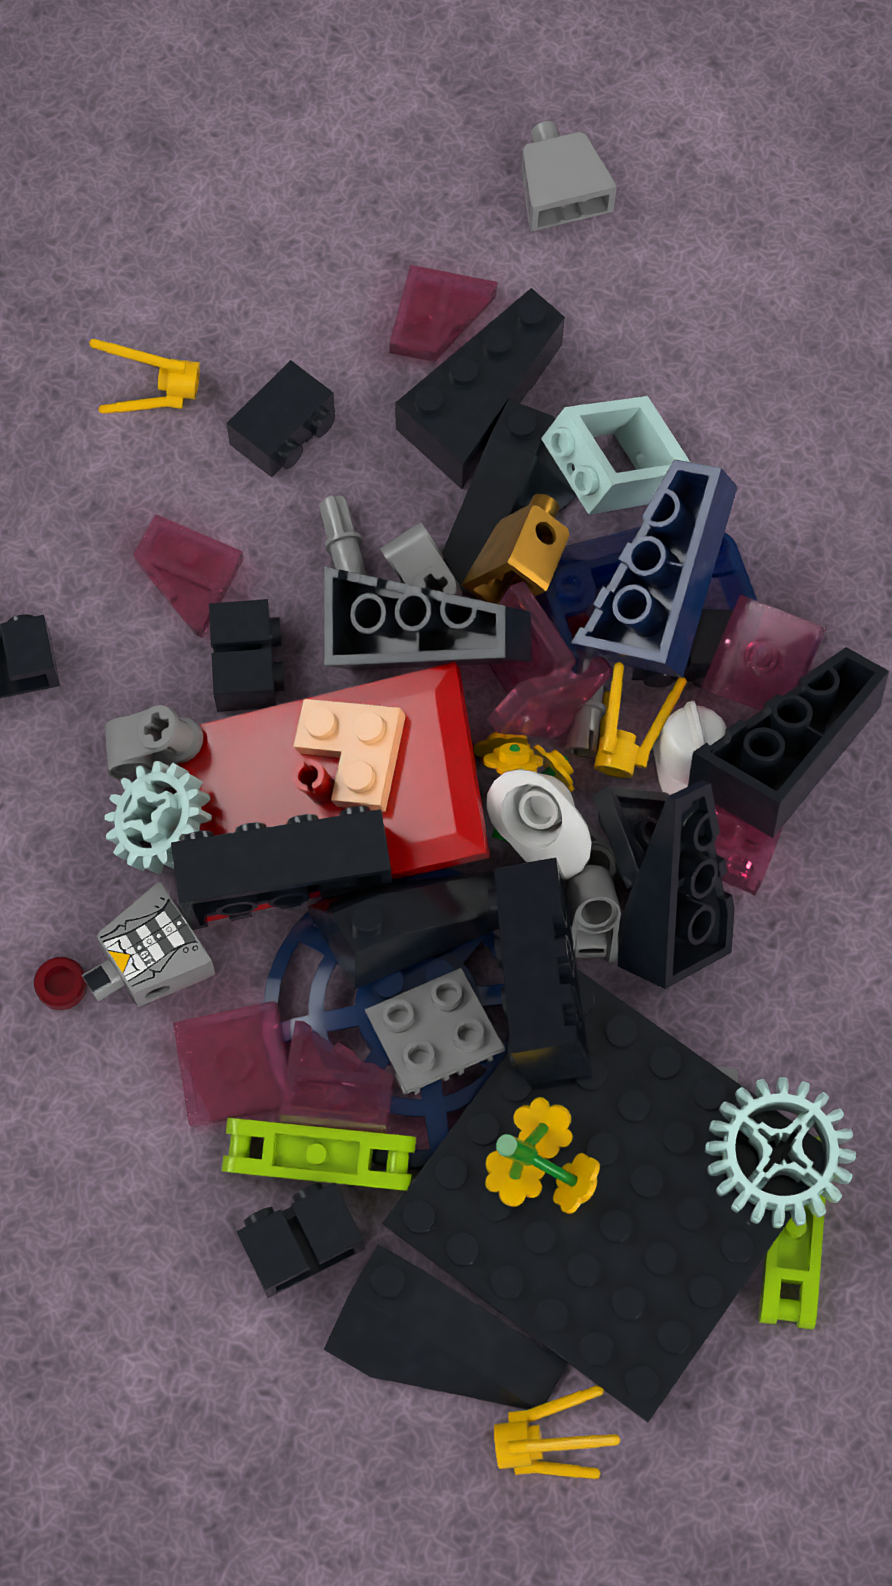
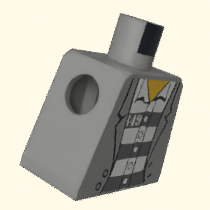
M158 882L99 931L96 938L107 960L83 974L82 977L98 1002L125 986L137 1007H140L206 980L215 975L212 960L162 883Z

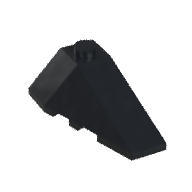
M377 1245L351 1289L324 1347L326 1352L371 1378L408 1384L438 1392H447L526 1410L547 1403L568 1364L432 1275L380 1245Z

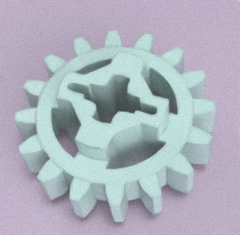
M155 761L152 771L141 765L136 767L137 779L134 782L125 777L121 780L125 791L122 796L111 794L110 800L117 805L116 811L106 814L104 820L115 824V828L106 834V839L118 844L113 852L116 856L126 860L128 865L141 871L147 869L156 874H161L164 865L174 869L171 842L183 841V837L186 834L200 831V824L210 821L212 815L201 810V807L211 799L208 794L199 790L203 783L200 779L189 774V771L174 763L168 766L160 761ZM173 787L177 793L172 794L164 791V788ZM142 840L149 842L152 848H143L139 842Z

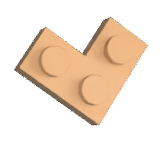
M304 699L293 747L300 754L340 758L331 801L337 807L367 806L370 810L381 809V811L386 812L406 715L401 708Z

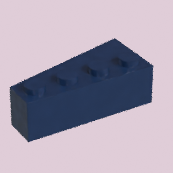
M673 460L642 516L644 522L633 542H627L618 558L621 561L607 588L602 587L593 603L596 607L585 628H579L571 642L591 658L613 663L622 662L623 665L683 678L738 487L722 468Z

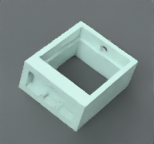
M648 396L564 407L541 438L589 515L648 505L673 460L690 462ZM614 434L636 470L616 473L594 437Z

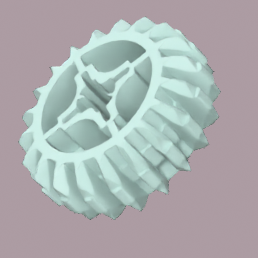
M785 1077L778 1079L776 1094H770L768 1084L764 1079L757 1080L755 1084L757 1099H753L745 1088H739L735 1096L741 1109L726 1101L722 1103L719 1109L721 1114L730 1121V1124L713 1120L710 1124L709 1131L723 1138V1141L707 1142L705 1152L710 1155L722 1156L723 1160L710 1164L707 1168L708 1174L710 1176L727 1174L728 1179L723 1181L716 1191L719 1196L727 1195L734 1188L740 1195L731 1206L734 1212L738 1213L741 1211L747 1201L756 1205L750 1219L753 1223L758 1224L764 1216L765 1209L772 1210L771 1221L774 1228H781L783 1226L785 1211H790L796 1226L804 1225L806 1222L804 1206L806 1205L813 1215L820 1218L826 1213L825 1205L820 1199V1195L833 1203H837L842 1198L841 1192L831 1181L849 1184L852 1179V1174L848 1170L839 1167L838 1163L847 1164L853 1162L856 1159V1152L850 1149H841L838 1147V1144L851 1140L853 1132L851 1129L846 1128L834 1130L833 1125L843 1118L844 1113L840 1108L833 1110L827 1116L822 1112L821 1109L829 1099L826 1093L822 1092L819 1094L814 1103L805 1099L810 1087L807 1082H801L796 1090V1094L791 1095L788 1094L789 1083ZM769 1110H784L798 1115L793 1123L783 1129H773L763 1122L758 1124L751 1118L756 1114ZM811 1127L816 1130L823 1145L824 1166L821 1174L812 1167L813 1162L804 1154L802 1148V1139ZM738 1130L749 1138L748 1143L755 1148L759 1156V1164L748 1179L741 1171L736 1158L735 1143ZM795 1132L797 1136L790 1144L791 1148L788 1152V1157L793 1162L786 1164L783 1159L780 1165L774 1163L768 1172H763V1169L770 1161L769 1157L773 1150L768 1142L774 1140L777 1146L780 1140L786 1142L791 1134ZM778 1175H787L797 1182L802 1180L810 1187V1189L791 1196H778L761 1190L770 1179Z

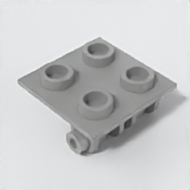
M462 968L365 1009L396 1072L395 1078L403 1094L413 1091L416 1095L420 1093V1088L439 1079L445 1082L450 1079L449 1075L455 1072L461 1075L464 1073V1068L483 1060L490 1062L493 1060V1055L505 1051L500 1038Z

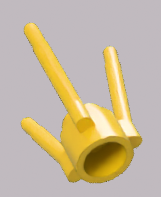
M91 339L89 341L91 348L160 367L158 390L166 391L167 396L100 405L98 408L100 413H119L161 407L182 409L184 398L196 400L200 379V362L173 358L167 359L98 339Z
M617 662L614 665L611 689L603 693L602 704L606 706V714L601 717L599 745L594 769L613 777L631 778L633 777L635 766L640 768L647 767L650 751L679 700L687 680L685 677L677 679L639 747L635 744L636 735L617 729L624 672L623 663Z
M595 1385L528 1410L508 1412L509 1422L494 1424V1441L498 1468H514L515 1475L538 1473L598 1479L601 1475L598 1468L537 1460L543 1459V1452L616 1446L620 1443V1437L617 1434L542 1439L540 1425L529 1426V1423L601 1396L604 1390Z

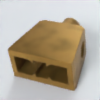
M535 494L528 506L501 519L461 586L482 601L513 607L547 591L570 536L568 528L555 519L560 510L558 502L548 495Z

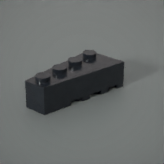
M367 806L349 807L340 811L339 816L319 819L314 814L298 815L290 818L287 824L267 827L266 824L259 822L247 823L238 826L233 833L214 835V832L196 831L186 834L183 837V841L171 842L178 900L186 921L192 930L208 927L207 917L217 914L229 915L231 921L252 917L251 911L255 910L258 905L265 903L273 907H279L282 910L300 906L310 899L309 893L320 891L322 898L331 899L393 884L381 809L371 811Z

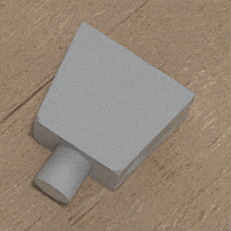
M545 121L537 124L531 130V137L534 143L526 144L522 148L521 176L531 232L614 212L616 184L586 134L575 132L560 136L556 123Z

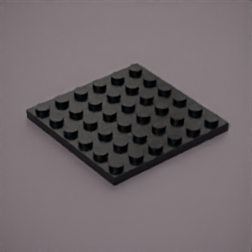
M578 970L593 1075L529 1085L520 1069H512L509 1053H507L382 1224L648 1423L791 1218L790 1211H785V1220L781 1228L773 1227L771 1221L772 1210L765 1209L764 1216L758 1224L753 1223L750 1219L756 1205L747 1201L741 1211L738 1213L734 1212L731 1206L740 1195L734 1188L727 1195L719 1196L716 1191L717 1187L728 1179L727 1174L710 1176L708 1174L707 1168L710 1164L723 1160L722 1156L710 1155L705 1152L707 1142L723 1141V1138L709 1131L710 1124L713 1120L730 1124V1121L719 1111L720 1106L726 1101L741 1109L735 1093L743 1086ZM747 1090L753 1099H757L756 1095ZM538 1097L546 1099L550 1106L561 1105L565 1107L571 1115V1123L568 1129L573 1135L572 1142L567 1147H560L558 1154L547 1160L562 1168L565 1164L572 1163L579 1153H584L589 1158L592 1157L600 1163L597 1186L589 1200L581 1203L579 1208L572 1214L563 1212L560 1205L553 1201V1195L558 1186L556 1178L546 1172L540 1180L542 1184L540 1195L535 1198L526 1196L524 1202L515 1207L504 1204L499 1197V1192H491L485 1185L486 1177L489 1174L485 1165L486 1159L490 1153L497 1151V1140L505 1134L519 1139V1133L522 1130L514 1123V1113L520 1106H530L532 1101ZM777 1110L764 1111L751 1117L758 1124L763 1122L773 1129H783L793 1123ZM738 1130L735 1143L736 1158L741 1171L748 1179L759 1164V1156L755 1148L748 1143L749 1138ZM795 1132L791 1134L786 1142L780 1140L777 1146L774 1140L768 1142L773 1150L769 1157L770 1161L763 1169V1172H768L774 1163L780 1165L783 1159L786 1164L793 1162L788 1157V1152L791 1148L790 1144L797 1136ZM807 1132L802 1139V1148L804 1154L813 1162L812 1167L821 1174L824 1166L822 1142ZM778 1175L770 1179L761 1190L773 1195L791 1196L810 1189V1187L802 1180L797 1182L787 1175Z

